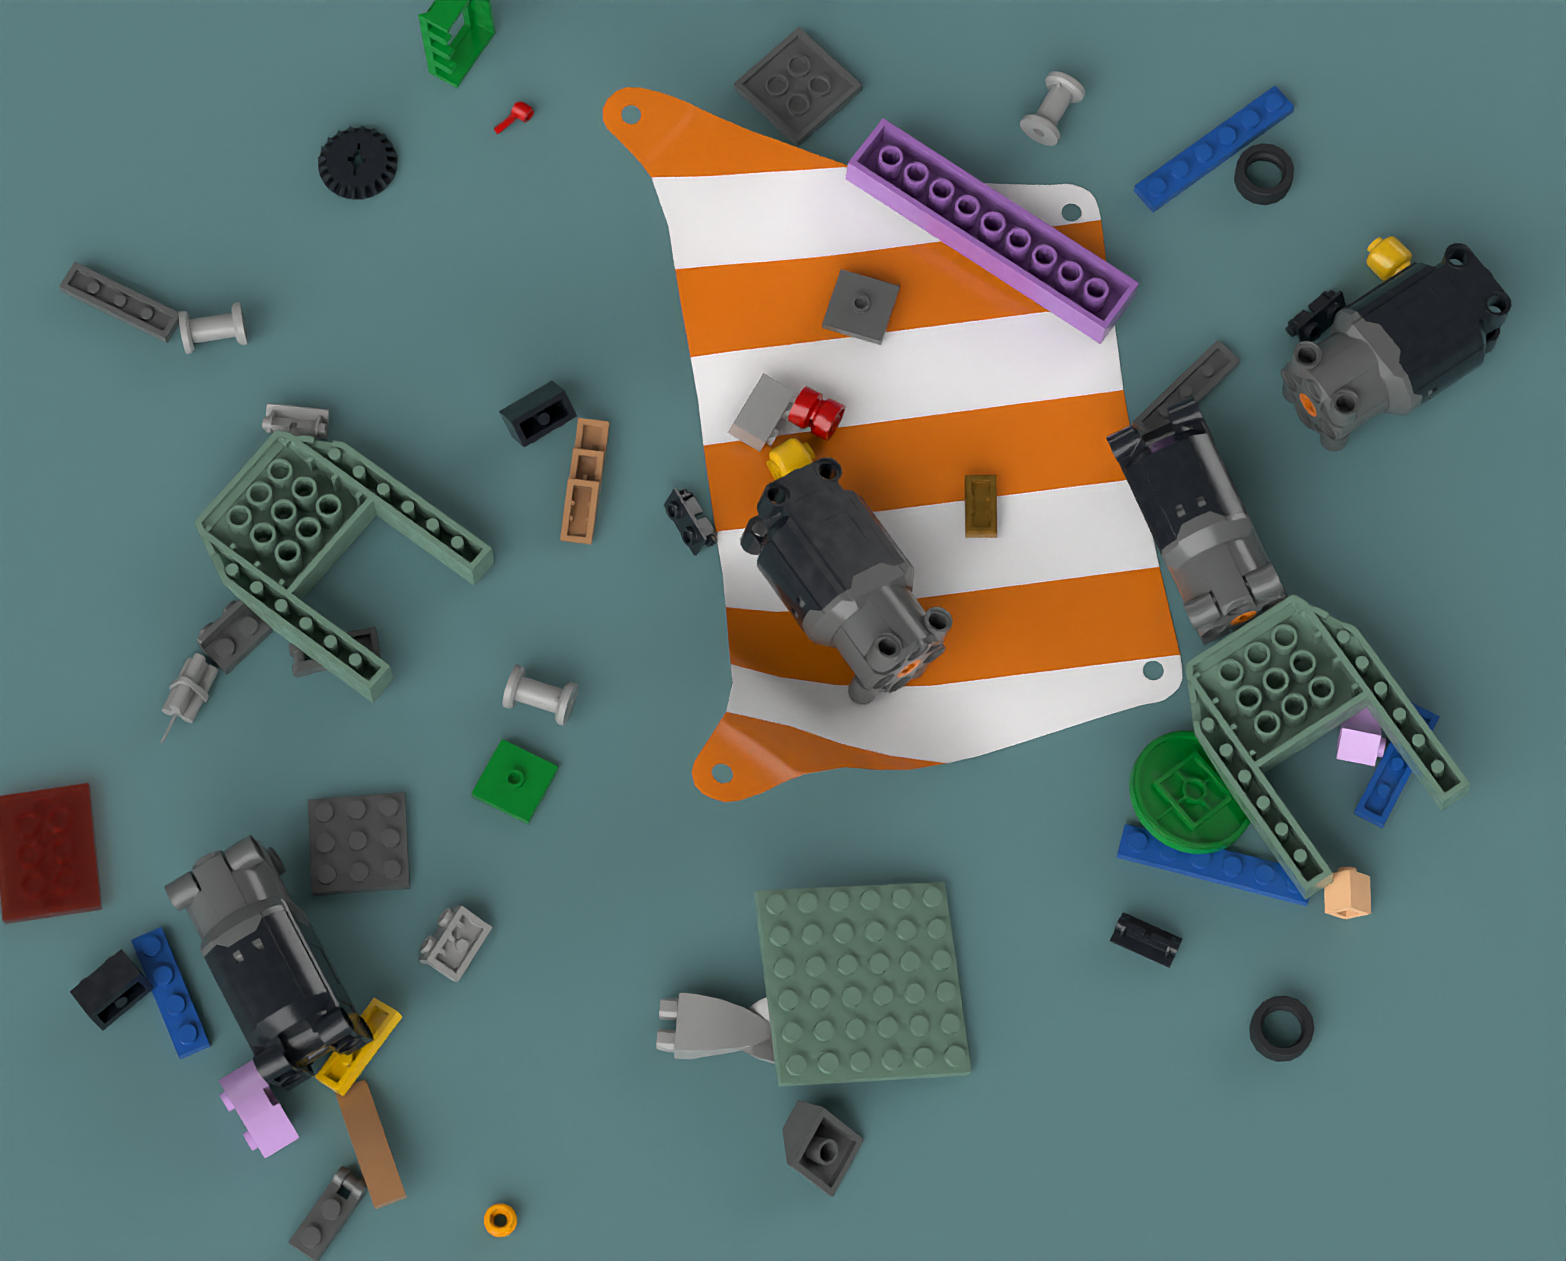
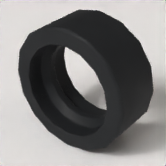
M1261 143L1249 147L1241 154L1237 161L1234 176L1237 191L1244 199L1253 204L1269 205L1277 203L1286 196L1291 188L1294 175L1291 157L1283 149L1273 144ZM1256 161H1269L1281 170L1282 180L1275 187H1258L1252 184L1246 176L1248 166Z
M1274 996L1262 1002L1255 1010L1249 1027L1250 1040L1256 1051L1265 1058L1276 1062L1291 1061L1301 1056L1308 1048L1314 1033L1313 1017L1308 1008L1298 999L1288 996ZM1284 1010L1291 1012L1297 1017L1301 1025V1034L1295 1044L1280 1048L1273 1046L1266 1040L1263 1035L1262 1025L1268 1014Z

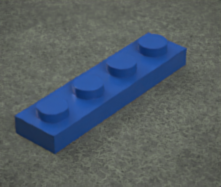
M1412 703L1433 731L1440 716ZM1391 741L1353 813L1380 828H1383L1412 772Z
M162 927L132 939L131 942L145 976L154 987L152 993L180 1060L211 1047Z

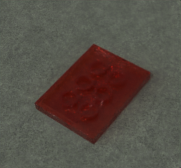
M89 783L0 796V896L2 918L5 924L103 910L92 796Z

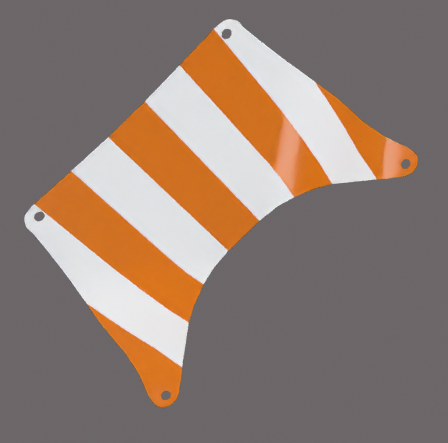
M626 87L613 93L607 99L602 109L603 122L607 129L633 154L651 176L669 227L682 314L698 396L711 504L723 573L733 684L724 716L693 763L692 777L694 785L700 792L714 800L733 802L761 794L783 782L808 773L843 767L872 770H912L946 764L1010 747L1133 707L1160 702L1171 696L1181 684L1182 664L1153 536L1121 466L1117 462L1106 439L1107 436L1130 426L1115 325L1103 342L1099 344L846 180L848 166L846 164L750 131L662 92L641 87ZM626 106H636L640 110L641 117L637 123L628 124L622 119V110ZM985 183L1106 261L1099 208L1096 199L1088 190L1073 184L1023 185ZM1069 203L1076 204L1081 210V217L1074 222L1065 220L1061 214L1062 208ZM841 269L900 286L882 345L822 328V323ZM763 373L796 392L790 401L793 404L801 390L808 386L822 393L823 400L831 398L846 406L843 418L829 441L813 435L810 427L802 429L788 421V418L786 421L782 418L779 419L775 427L780 429V432L770 446L765 443L760 452L730 435L728 431ZM790 438H795L802 444L807 442L815 454L812 462L828 457L840 464L842 475L838 482L844 490L855 491L863 498L914 567L912 589L914 597L925 612L932 607H941L951 614L953 624L944 638L945 651L933 662L929 663L923 675L919 678L911 679L900 689L892 693L878 692L874 700L869 704H858L850 698L848 686L855 675L853 670L837 648L815 644L812 640H809L757 568L758 555H751L745 552L740 545V538L748 521L759 515L757 503L766 485L775 481L767 466V461L770 460L769 453L773 448ZM965 475H996L997 538H965ZM1157 661L1162 664L1164 672L1160 679L1149 680L1145 677L1143 666L1146 662ZM717 764H725L731 768L733 778L727 783L718 782L712 775V768Z

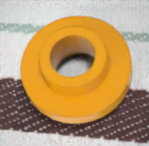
M494 1204L485 1212L484 1226L492 1236L506 1237L515 1230L517 1215L514 1209L507 1204ZM502 1215L507 1218L506 1224L501 1227L495 1225L496 1217Z

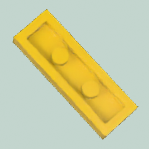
M375 997L360 1015L369 1026L374 1041L348 1056L337 1054L334 1051L315 1076L320 1083L343 1097L402 1018L398 1011Z

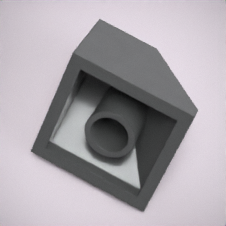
M798 1100L782 1128L787 1164L825 1194L833 1197L864 1139L824 1107Z

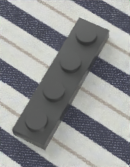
M74 262L59 286L61 292L165 343L169 342L179 326L177 311L77 262Z
M1217 340L1132 422L1134 429H1137L1141 435H1144L1170 423L1167 408L1191 396L1194 397L1198 405L1239 365L1240 359Z

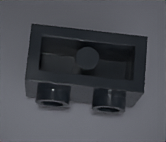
M553 380L499 411L512 438L523 447L536 442L541 437L577 417L565 390Z
M121 949L109 957L92 974L82 979L70 993L89 1018L103 1031L152 991L154 987Z

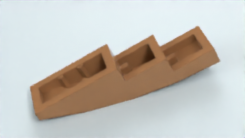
M578 418L575 447L573 448L570 476L567 482L560 541L592 545L610 422Z
M366 1079L352 1084L344 1097L335 1092L375 1210L407 1198Z

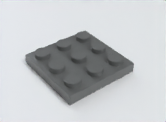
M798 27L734 83V90L798 147L862 91V84Z
M405 792L308 799L311 893L313 896L410 889Z

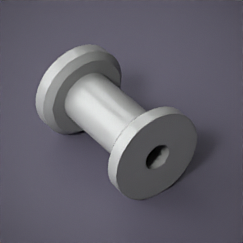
M1052 71L1047 75L1045 84L1049 92L1036 114L1025 115L1020 121V127L1028 137L1047 146H1054L1058 143L1060 133L1056 126L1069 104L1081 102L1086 94L1084 87L1076 79L1058 71Z
M241 301L234 302L231 313L191 319L187 311L178 312L181 337L186 354H192L195 351V343L236 337L240 345H248L247 328Z
M516 664L505 688L503 707L511 709L517 702H521L556 713L555 720L557 724L565 726L576 701L578 683L571 681L565 685L564 689L525 677L526 671L524 667Z

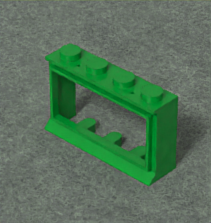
M434 0L426 13L418 14L430 74L456 88L459 87L496 34L491 0ZM463 12L464 25L451 44L447 45L452 38L449 31Z

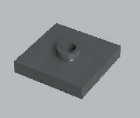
M841 269L822 323V328L882 345L900 286Z

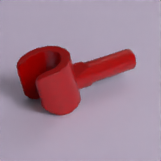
M523 101L516 102L511 110V114L493 130L498 135L514 123L517 118L527 123L534 115L532 107Z

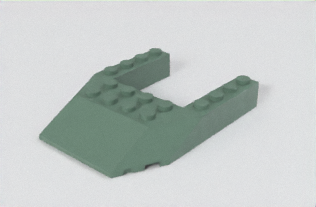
M276 430L199 515L194 524L222 583L275 632L374 703L394 680L391 666L302 600L376 516L474 586L494 564L492 548L345 442L333 440V443L315 440V437L294 436L289 432Z
M1294 594L1185 663L1196 738L1233 798L1305 900L1333 882V872L1268 782L1264 773L1365 708L1369 710L1441 811L1469 794V781L1358 628L1330 616L1328 612L1319 607L1309 605L1306 600Z

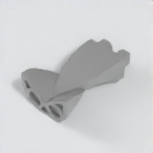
M679 993V999L666 998L660 1000L659 1019L676 1021V1030L658 1029L656 1049L674 1052V1059L690 1060L743 1050L759 1060L775 1064L767 997L759 1000L748 1009L722 999L691 993Z

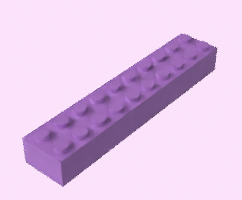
M882 118L848 162L846 180L1099 344L1103 342L1135 298L1139 285L1137 281L884 118Z

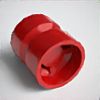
M805 386L790 410L788 421L802 429L810 427L813 435L829 441L843 418L846 406L831 398L823 400L822 393Z

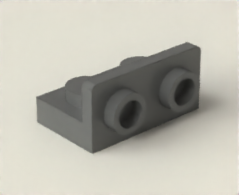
M239 599L237 602H230L222 611V616L214 623L211 622L205 625L199 632V637L196 641L200 650L227 675L263 642L273 630Z

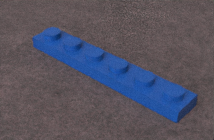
M1273 86L1136 184L1134 192L1154 213L1292 114L1294 105L1276 86Z
M1124 825L1116 858L1303 906L1308 904L1309 898L1304 899L1280 863L1225 849L1209 854L1185 853L1160 842L1147 829Z

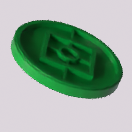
M1175 731L1159 736L1151 741L1135 760L1129 779V793L1133 808L1144 827L1165 845L1190 854L1214 853L1232 845L1251 823L1226 787L1196 738L1194 731Z

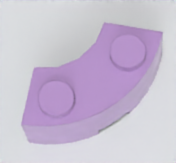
M1367 708L1341 724L1337 740L1336 759L1375 766L1376 758L1383 757L1386 739L1381 738L1382 728Z
M253 1060L218 1080L224 1089V1092L219 1094L229 1112L233 1109L237 1111L248 1130L242 1135L252 1151L259 1148L263 1157L267 1158L300 1138L269 1085L257 1071Z

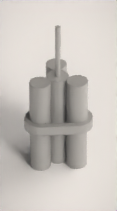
M195 653L193 658H187L178 677L169 686L171 691L161 711L173 717L160 741L161 743H164L177 716L188 723H193L202 704L206 703L209 699L208 692L219 670L212 665H208L205 662L206 658L201 654Z

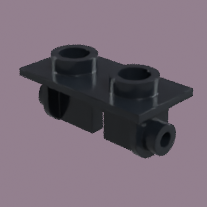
M1330 290L1329 292L1324 291L1318 298L1308 305L1309 310L1313 314L1311 315L1303 309L1293 319L1288 321V326L1285 328L1286 332L1291 337L1297 335L1299 343L1317 340L1325 330L1333 325L1336 313L1346 307L1343 292L1339 291L1336 294L1333 290Z
M674 488L664 507L668 517L673 520L681 533L683 542L690 548L693 555L696 556L704 544L707 547H711L717 543V532L707 517L696 520L695 517L701 515L703 510L693 493L688 492L687 489L678 492Z
M1123 912L1115 926L1110 942L1170 968L1183 939Z

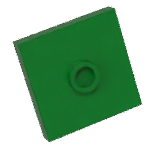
M501 739L471 795L473 798L529 825L557 775L559 767Z

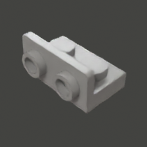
M462 905L452 906L450 909L446 908L437 920L439 927L433 936L429 935L423 941L419 949L421 955L418 961L420 963L430 965L453 982L460 980L492 929V926Z

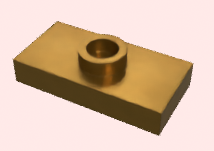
M965 475V538H997L996 475Z

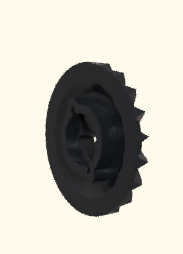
M363 125L360 128L349 126L345 131L338 130L337 134L332 138L328 137L325 146H321V153L318 157V170L325 186L334 194L353 200L367 199L385 190L392 182L398 165L396 151L392 142L387 139L385 134L377 132L375 128L371 130ZM360 152L364 162L359 164L355 175V169L351 161L355 160Z

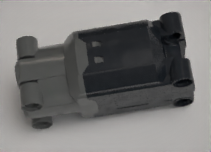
M1462 243L1451 244L1446 248L1442 261L1436 266L1414 262L1339 310L1335 315L1330 336L1317 344L1311 341L1300 342L1293 351L1291 361L1281 369V376L1284 380L1282 394L1288 402L1295 404L1294 407L1303 424L1320 434V442L1326 450H1342L1347 444L1350 433L1378 414L1407 415L1480 367L1484 361L1485 354L1491 352L1495 347L1500 334V327L1505 322L1512 306L1511 299L1494 279L1491 272L1484 267L1467 245ZM1450 260H1459L1463 265H1454ZM1495 306L1499 308L1501 312H1492L1488 307Z
M1191 396L1167 408L1170 423L1140 436L1137 429H1134L1133 425H1130L1107 436L1106 439L1117 462L1121 466L1161 556L1184 601L1182 603L1203 644L1206 645L1230 634V629L1235 632L1288 598L1222 460L1207 423L1194 397Z
M824 457L800 469H795L766 485L757 503L759 515L748 521L740 538V545L745 552L751 555H758L757 568L809 640H812L815 644L837 648L855 673L848 686V694L854 702L865 705L872 702L878 692L892 693L900 689L911 679L919 678L923 675L929 663L933 662L945 651L944 638L949 632L953 620L951 614L941 607H932L925 612L912 594L914 567L863 498L857 492L844 490L838 482L842 475L840 464L832 458Z
M249 835L224 851H215L201 857L192 866V871L165 885V891L178 911L186 908L202 939L200 951L254 1054L253 1062L257 1071L267 1083L290 1091L315 1076L311 1066L314 1064V1060L331 1050L337 1052V1054L348 1056L374 1041V1037L365 1020L358 1015L304 910L294 904L281 880L280 875L285 873L286 869L280 857L272 847L265 849L259 840H255L252 835Z

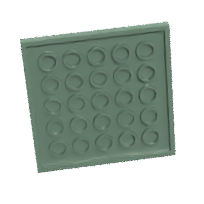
M945 882L757 890L754 893L778 1087L967 1076L972 1072Z

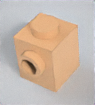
M1355 867L1338 868L1337 872L1333 873V882L1324 888L1325 913L1342 919L1371 914L1370 876L1357 872Z

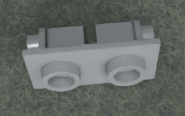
M267 403L266 417L263 418L262 428L266 430V433H274L278 430L289 432L294 436L306 435L328 439L329 409Z

